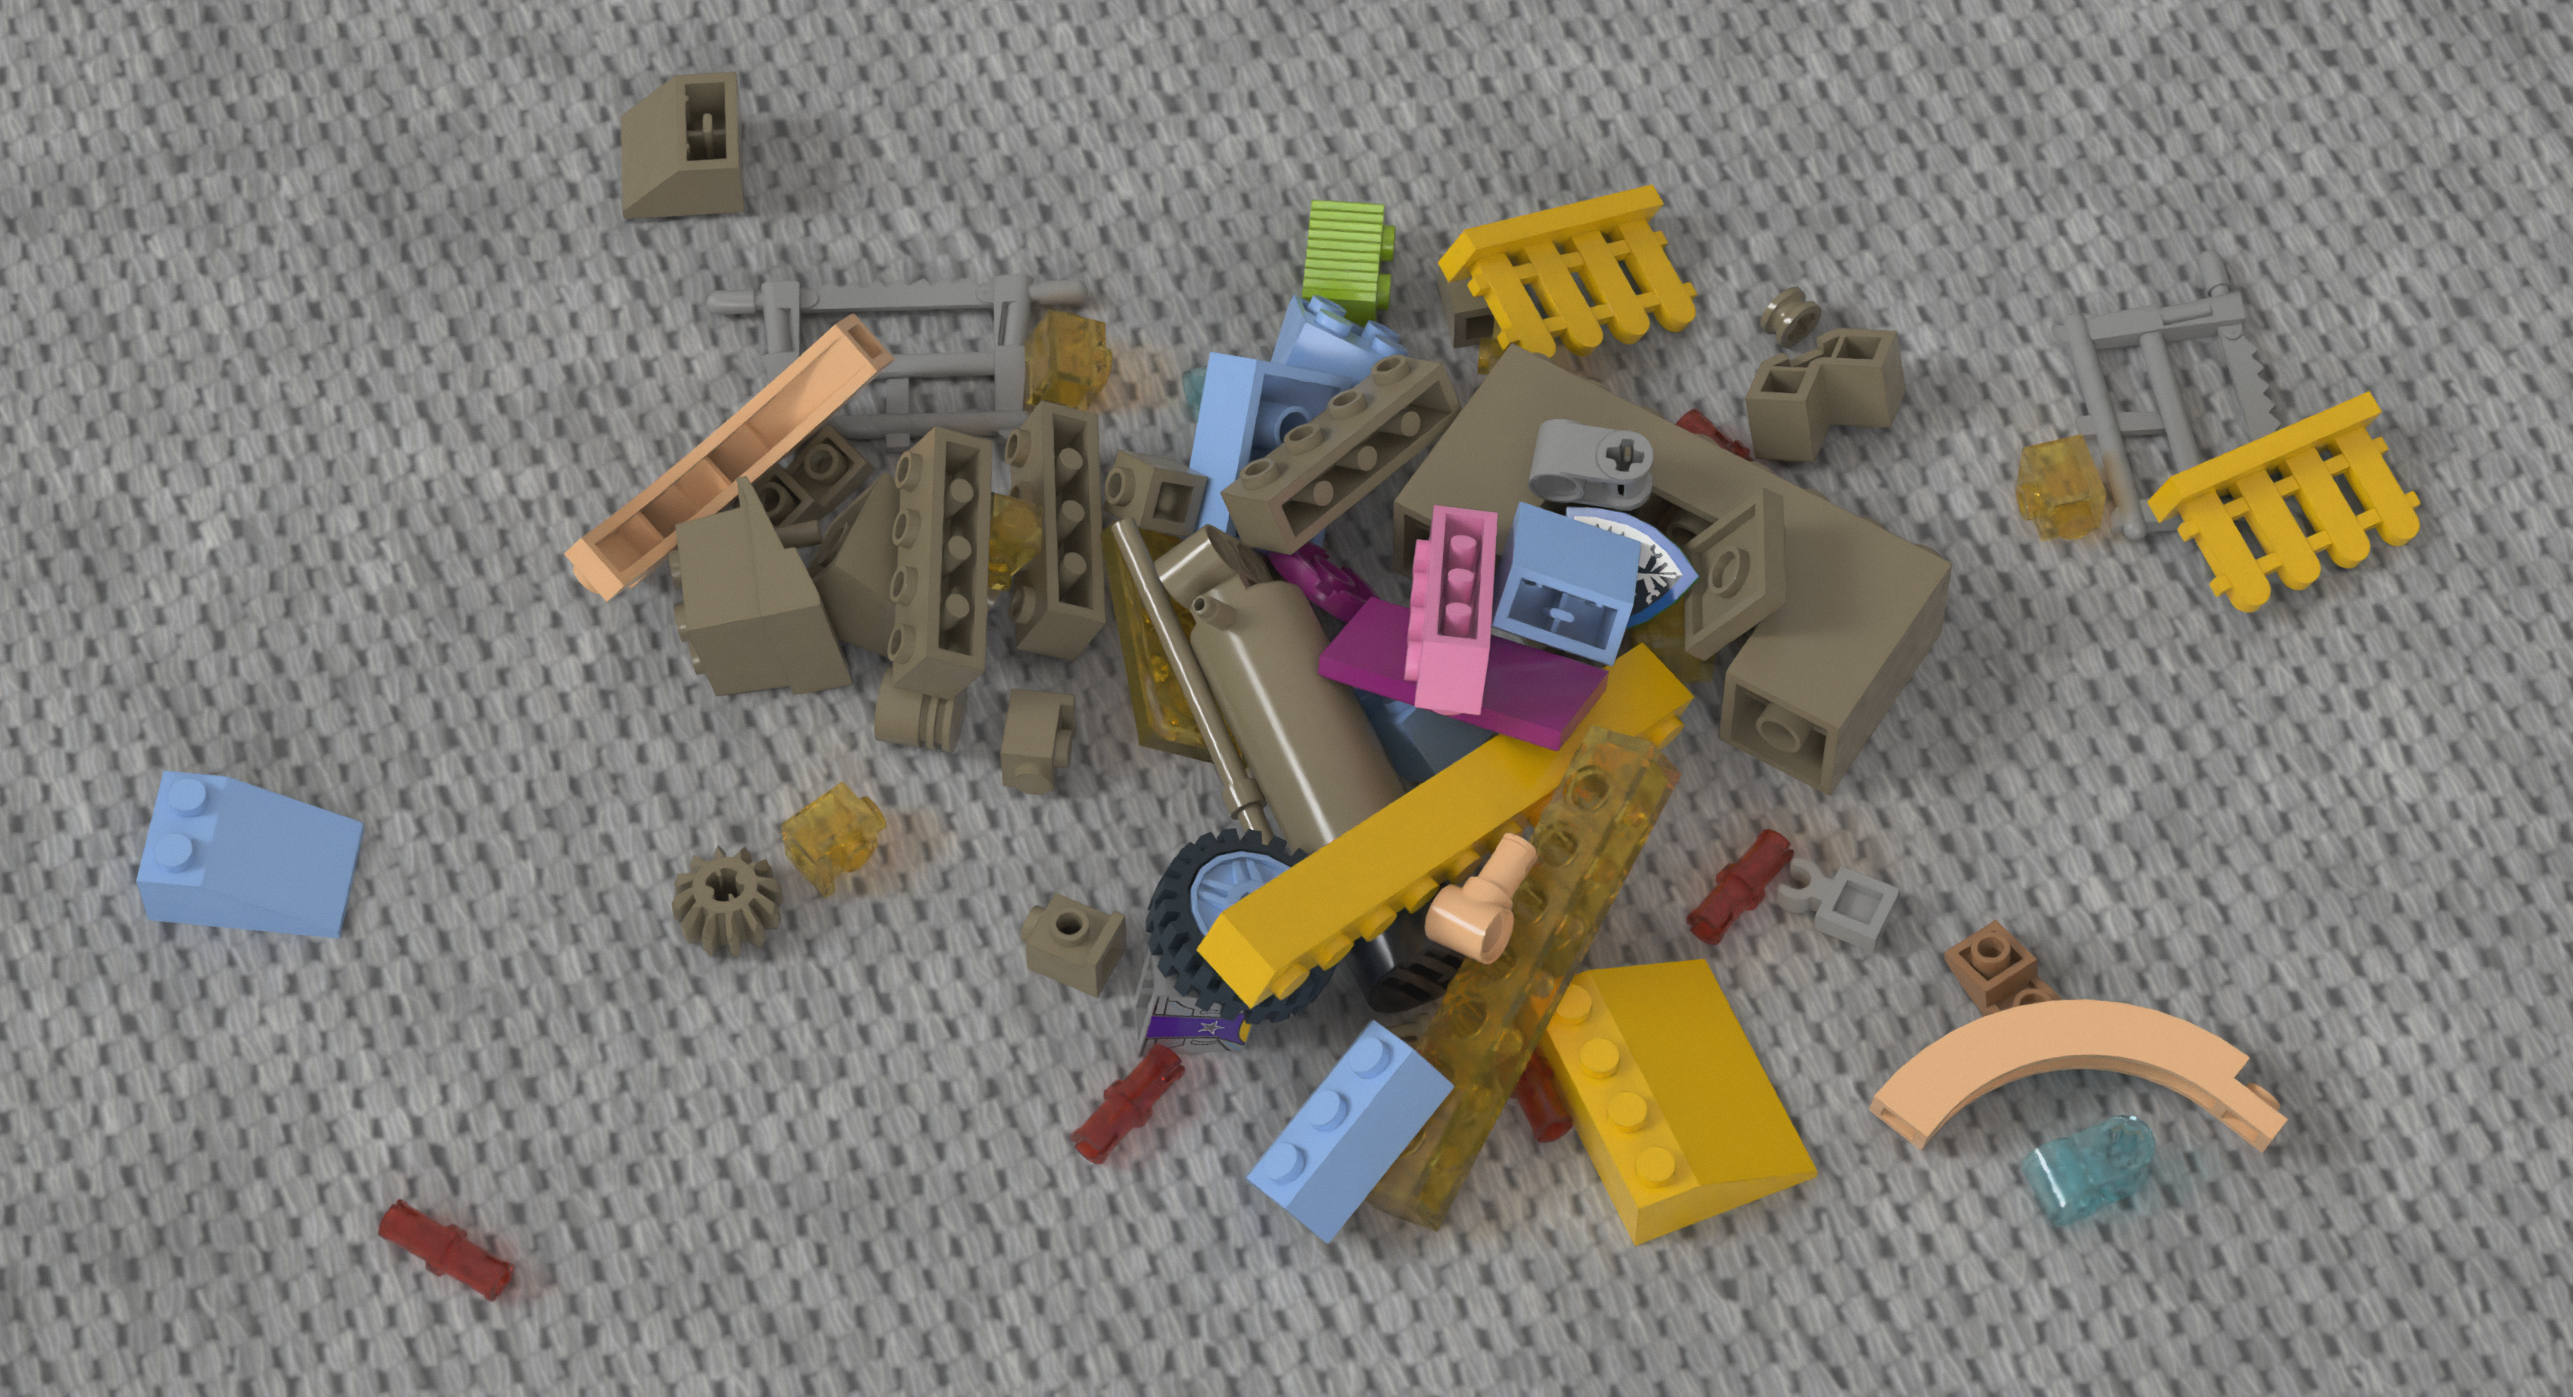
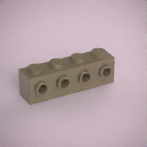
M1392 355L1381 359L1373 365L1371 374L1352 389L1345 390L1332 397L1327 404L1328 408L1309 423L1297 426L1289 431L1284 437V442L1270 454L1247 464L1240 471V477L1220 492L1241 541L1250 547L1292 555L1442 435L1462 410L1443 363L1408 358L1404 355Z
M1041 400L1019 429L1015 428L1012 430L1005 446V462L1007 465H1011V487L1006 500V513L1009 517H1012L1013 533L1007 556L1009 558L1007 563L1010 569H1014V592L1009 604V618L1012 622H1015L1016 649L1074 662L1106 624L1098 414Z
M935 426L909 451H905L897 463L895 485L900 489V511L894 522L892 540L894 545L898 546L897 570L893 575L890 586V599L893 603H896L895 627L891 632L887 648L888 658L890 661H893V687L952 700L985 672L993 441Z

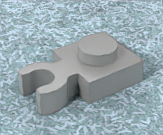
M1794 857L1791 862L1789 877L1802 881L1807 887L1794 889L1788 885L1780 884L1777 890L1776 903L1784 910L1793 913H1803L1809 910L1817 912L1813 929L1874 953L1899 903L1901 889L1840 865L1834 879L1823 876L1821 869L1813 861L1802 857Z

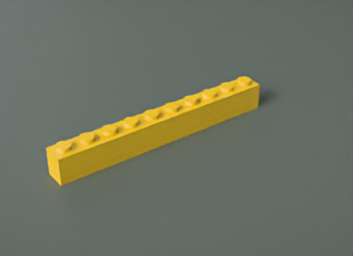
M1642 642L1617 658L1613 666L1606 665L1602 668L1609 671L1606 691L1559 751L1550 750L1503 734L1495 736L1222 911L1197 948V951L1250 1009L1273 994L1279 1000L1286 998L1307 979L1310 974L1309 970L1319 965L1324 971L1330 969L1351 950L1354 945L1353 941L1363 936L1367 942L1374 940L1393 923L1397 917L1396 913L1403 908H1406L1410 913H1414L1433 898L1440 888L1439 885L1447 879L1452 885L1463 881L1481 863L1482 856L1488 852L1494 853L1506 833H1512L1521 837L1524 833L1523 829L1529 825H1532L1535 830L1542 829L1560 813L1565 806L1564 802L1572 798L1577 804L1581 803L1599 788L1605 780V775L1612 771L1617 777H1620L1642 758L1645 749L1650 745L1657 751L1663 749L1683 730L1685 724L1679 718L1695 696Z

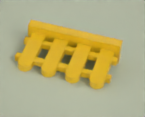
M1653 184L1465 229L1438 261V265L1448 283L1473 277L1467 286L1474 298L1484 297L1502 331L1496 338L1503 351L1507 350L1511 343L1531 353H1541L1551 359L1556 351L1553 338L1560 336L1563 344L1571 353L1585 357L1592 354L1602 342L1603 332L1600 327L1601 325L1607 324L1612 335L1620 342L1635 344L1649 330L1650 321L1647 316L1648 313L1653 312L1660 325L1671 332L1683 331L1696 316V308L1692 302L1698 295L1691 282L1682 284L1663 250L1668 244L1667 239L1661 230L1653 232L1648 224L1664 205ZM1624 260L1642 292L1641 295L1636 296L1618 264L1619 261ZM1571 273H1578L1596 306H1588ZM1531 284L1549 318H1541L1523 285Z
M2370 391L2175 474L2147 501L2159 523L2178 515L2182 517L2184 522L2177 528V531L2184 542L2193 538L2216 576L2209 583L2216 598L2226 594L2235 608L2246 613L2257 611L2269 599L2271 588L2265 576L2273 572H2277L2281 581L2288 588L2298 591L2304 590L2319 577L2321 572V565L2315 555L2316 553L2326 549L2335 564L2343 568H2354L2370 552V541L2365 533L2366 531L2376 528L2380 537L2387 544L2402 546L2407 544L2418 533L2420 528L2418 516L2414 511L2421 505L2420 500L2414 490L2407 494L2403 493L2382 457L2389 450L2382 436L2372 440L2366 430L2382 413ZM2330 450L2333 457L2323 461L2319 454ZM2280 471L2284 479L2273 483L2270 475ZM2344 474L2366 512L2357 516L2354 515L2333 477ZM2230 493L2234 500L2223 505L2219 497ZM2292 495L2295 496L2316 534L2305 538L2283 499ZM2241 517L2246 519L2266 556L2255 560L2234 524V520Z

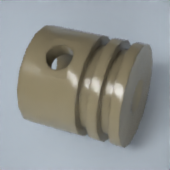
M893 665L888 666L883 675L876 704L874 721L876 740L921 748L926 743L928 750L937 751L940 745H942L943 752L952 754L957 747L963 726L967 702V687L952 700L893 687Z

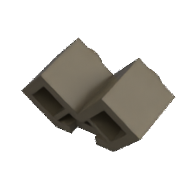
M1836 328L1816 337L1818 347L1791 360L1782 352L1762 361L1745 398L1755 459L1781 460L1787 463L1800 461L1815 462L1830 425L1856 426L1863 429L1876 427L1891 428L1906 392L1897 331Z

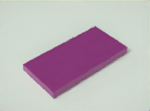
M1370 597L1322 652L1319 660L1318 675L1415 706L1416 681L1404 680L1410 609ZM1491 634L1480 715L1461 713L1444 716L1550 750L1559 751L1606 691L1609 671Z

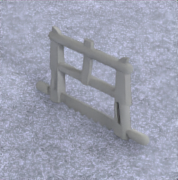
M2214 250L2204 251L2198 259L2199 269L2209 298L2164 308H2158L2154 302L2147 306L2089 318L2074 312L2068 314L2063 325H2052L2051 332L2055 340L2064 348H2070L2089 415L2078 416L2075 419L2080 441L2097 440L2116 505L2110 517V534L2123 530L2127 538L2138 541L2143 539L2147 532L2177 530L2184 522L2182 517L2178 515L2159 523L2147 503L2150 498H2139L2121 436L2167 434L2178 473L2202 463L2165 342L2219 336L2251 442L2278 431L2282 426V423L2271 414L2276 404L2264 395L2270 389V385L2259 377L2264 371V366L2253 358L2259 348L2245 337L2243 331L2246 316L2241 294L2239 291L2230 293L2231 285L2222 257ZM2140 345L2160 412H2114L2102 369L2099 366L2100 362L2096 350ZM2280 471L2270 475L2273 483L2284 479ZM2230 493L2219 497L2223 505L2234 500ZM2292 495L2283 499L2305 538L2309 537L2303 520L2306 519V515L2295 496ZM2241 517L2233 522H2246V519Z
M1025 273L994 276V283L976 284L968 277L954 285L946 277L932 286L924 278L910 286L902 279H899L886 287L879 280L865 287H862L854 280L841 288L831 281L818 289L800 288V282L767 281L761 285V292H755V289L713 291L708 295L706 304L713 314L756 313V310H763L768 354L763 355L760 360L767 371L768 384L801 356V314L961 308L994 309V351L891 354L895 360L874 378H887L886 414L833 416L806 440L812 441L827 424H830L846 440L886 439V452H905L910 450V438H922L935 426L971 436L999 435V438L1006 443L1012 430L1015 428L1019 429L1031 414L1029 411L1024 410L1028 363L1035 352L1033 348L1027 346L1031 302H1040V305L1079 304L1086 300L1088 289L1086 284L1079 280L1039 281V284H1034L1033 277ZM995 375V411L910 413L909 378Z

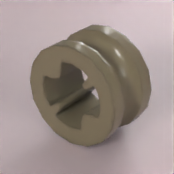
M1791 287L1780 293L1768 305L1761 317V328L1767 334L1776 333V341L1782 348L1789 349L1806 338L1813 331L1821 317V308L1814 301L1805 302L1806 295L1799 287Z

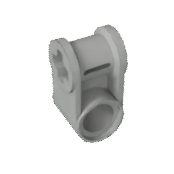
M1568 419L1547 420L1540 425L1528 487L1536 496L1552 502H1575L1612 508L1618 511H1631L1641 507L1651 495L1652 475L1650 471L1654 462L1653 448L1649 440L1640 433L1631 430H1615L1583 425ZM1627 446L1631 448V458L1625 456V447ZM1618 484L1624 485L1623 495L1618 493Z

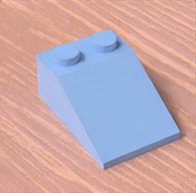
M163 770L136 879L147 918L152 921L340 939L365 830L364 823L227 776Z

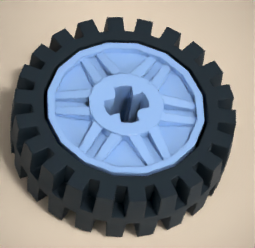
M1236 828L1222 829L1217 838H1215L1212 832L1199 836L1195 844L1190 841L1174 857L1161 877L1147 909L1149 913L1146 918V932L1152 933L1148 941L1151 955H1162L1157 967L1164 978L1176 973L1179 975L1173 987L1178 993L1185 997L1192 990H1195L1200 994L1195 1006L1208 1012L1215 1002L1221 1005L1219 1018L1233 1022L1242 1010L1244 1011L1246 1024L1260 1025L1266 1015H1268L1271 1023L1284 1021L1290 1012L1294 1016L1303 1012L1310 1002L1313 1003L1320 995L1339 964L1338 962L1326 971L1319 965L1309 970L1310 974L1307 979L1286 998L1279 1000L1273 994L1250 1009L1197 951V948L1222 911L1310 856L1300 848L1292 856L1284 853L1287 841L1275 835L1268 845L1262 844V831L1248 829L1240 840Z

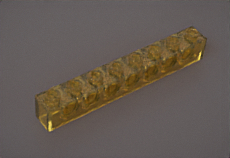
M1591 725L1580 747L1572 755L1566 773L1549 804L1543 809L1539 822L1528 841L1536 849V855H1538L1539 859L1511 898L1514 924L1505 950L1491 964H1483L1466 956L1458 973L1450 981L1447 993L1426 1032L1422 1034L1417 1043L1415 1051L1455 1087L1366 1196L1365 1200L1376 1210L1438 1232L1682 775L1653 742Z

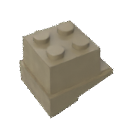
M743 476L735 478L738 484L739 508L675 525L678 550L670 551L668 558L673 583L676 589L682 588L684 603L674 605L676 626L681 641H689L690 655L695 673L697 675L706 673L716 696L790 686L793 695L853 684L852 673L821 597L796 550L823 544L818 520L774 528L748 477Z

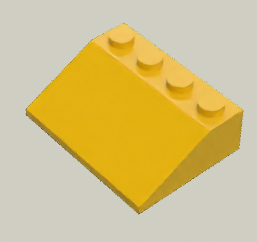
M1706 959L1587 970L1528 992L1526 1033L1635 1246L1817 1177L1818 1171Z

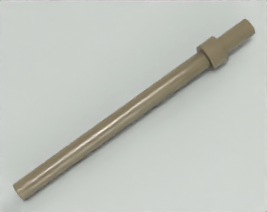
M1122 519L1115 523L1111 530L1225 789L1222 791L1221 796L1230 817L1233 820L1240 821L1245 833L1248 829L1262 831V844L1268 845L1274 834L1263 811L1267 802L1255 778H1249L1166 589L1156 572L1155 564L1135 519Z

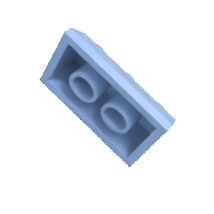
M1210 352L1189 468L1208 477L1193 533L1206 524H1210L1241 541L1220 492L1240 477V471L1247 464L1266 457L1280 446L1289 431L1297 426L1309 423L1327 409V404L1332 397L1340 392L1351 389L1353 378L1268 361ZM1326 528L1309 541L1322 548ZM1177 535V538H1181V539H1186V538H1188V537H1186V536ZM1254 548L1263 554L1268 555L1269 550Z
M1372 1020L1244 1178L1321 1240L1329 1244L1455 1086L1413 1048L1375 1020Z

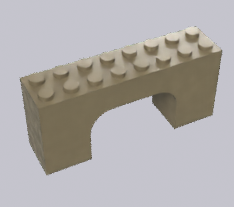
M1511 343L1394 500L1392 571L1413 581L1412 573L1417 539L1429 541L1434 505L1498 513L1495 577L1519 501L1566 516V506L1600 508L1627 513L1656 527L1683 551V546L1761 488L1764 487L1782 495L1784 527L1786 530L1784 542L1785 579L1787 581L1786 604L1758 624L1726 670L1719 739L1828 796L1832 795L1942 633L1953 563L1943 559L1932 548L1925 545H1915L1887 531L1876 520L1869 517H1859L1831 503L1820 492L1812 489H1803L1775 475L1764 464L1756 461L1749 462L1721 448L1710 437L1703 434H1693L1665 420L1656 410L1644 406L1639 407L1611 393L1602 383L1591 379L1585 380L1557 366L1548 356L1537 352L1531 353ZM1568 419L1583 425L1615 430H1631L1640 433L1649 440L1653 448L1654 462L1650 471L1652 475V492L1649 499L1641 507L1634 510L1618 511L1612 508L1575 502L1557 503L1536 496L1528 487V479L1540 425L1547 420ZM1627 446L1625 447V456L1631 458V448ZM1618 484V493L1620 495L1624 494V485Z

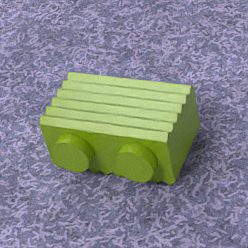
M1311 200L1302 289L1303 299L1310 302L1314 294L1327 298L1346 310L1343 318L1362 327L1366 326L1368 320L1376 322L1377 310L1389 311L1391 274H1381L1382 261H1394L1396 225H1384L1385 204Z

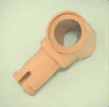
M1506 833L1477 877L1471 876L1468 878L1462 888L1456 885H1447L1442 888L1434 898L1426 917L1425 933L1429 940L1483 964H1491L1496 961L1505 950L1513 931L1514 917L1511 911L1513 908L1511 898L1539 859L1533 845L1518 835Z

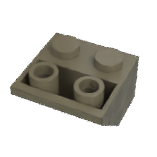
M736 72L675 75L621 116L622 212L624 219L745 212L742 114Z

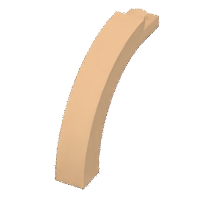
M2089 999L2053 1000L2017 1006L1984 1016L1957 1028L1924 1048L1902 1066L1874 1095L1869 1111L1922 1150L1947 1121L1965 1106L1987 1092L2009 1082L2035 1074L2058 1070L2093 1069L2137 1076L2163 1085L2205 1109L2262 1153L2288 1120L2278 1112L2281 1106L2269 1092L2254 1083H2248L2245 1087L2236 1080L2250 1057L2222 1038L2188 1021L2154 1009L2122 1002Z

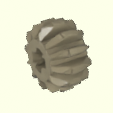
M718 845L714 852L713 860L706 861L693 855L690 862L691 873L677 874V879L674 883L676 896H674V901H672L671 905L673 917L678 921V924H681L682 935L688 944L702 941L703 949L709 957L722 945H728L730 953L737 959L742 949V942L747 941L762 949L763 943L766 940L764 930H778V925L781 921L779 907H781V902H783L781 884L774 879L773 869L768 864L767 859L752 862V855L745 846L734 857H727L725 851Z

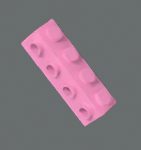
M1434 505L1429 541L1420 539L1416 541L1410 600L1411 612L1407 636L1408 648L1404 680L1416 681L1414 707L1431 709L1442 715H1458L1461 713L1480 715L1490 651L1498 517L1496 512Z

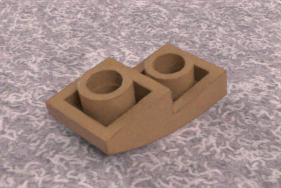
M1994 920L1944 952L1945 961L1984 1016L2017 1006L2063 1000L2038 976L2037 958L1997 920Z

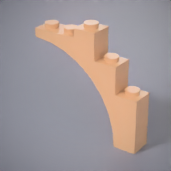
M854 312L836 323L798 359L696 448L625 506L581 537L569 548L564 555L573 564V572L576 578L586 589L595 594H600L606 602L626 588H633L669 559L668 553L670 551L678 550L676 524L726 511L739 499L738 484L735 478L747 476L753 486L771 468L796 451L892 363L895 358Z

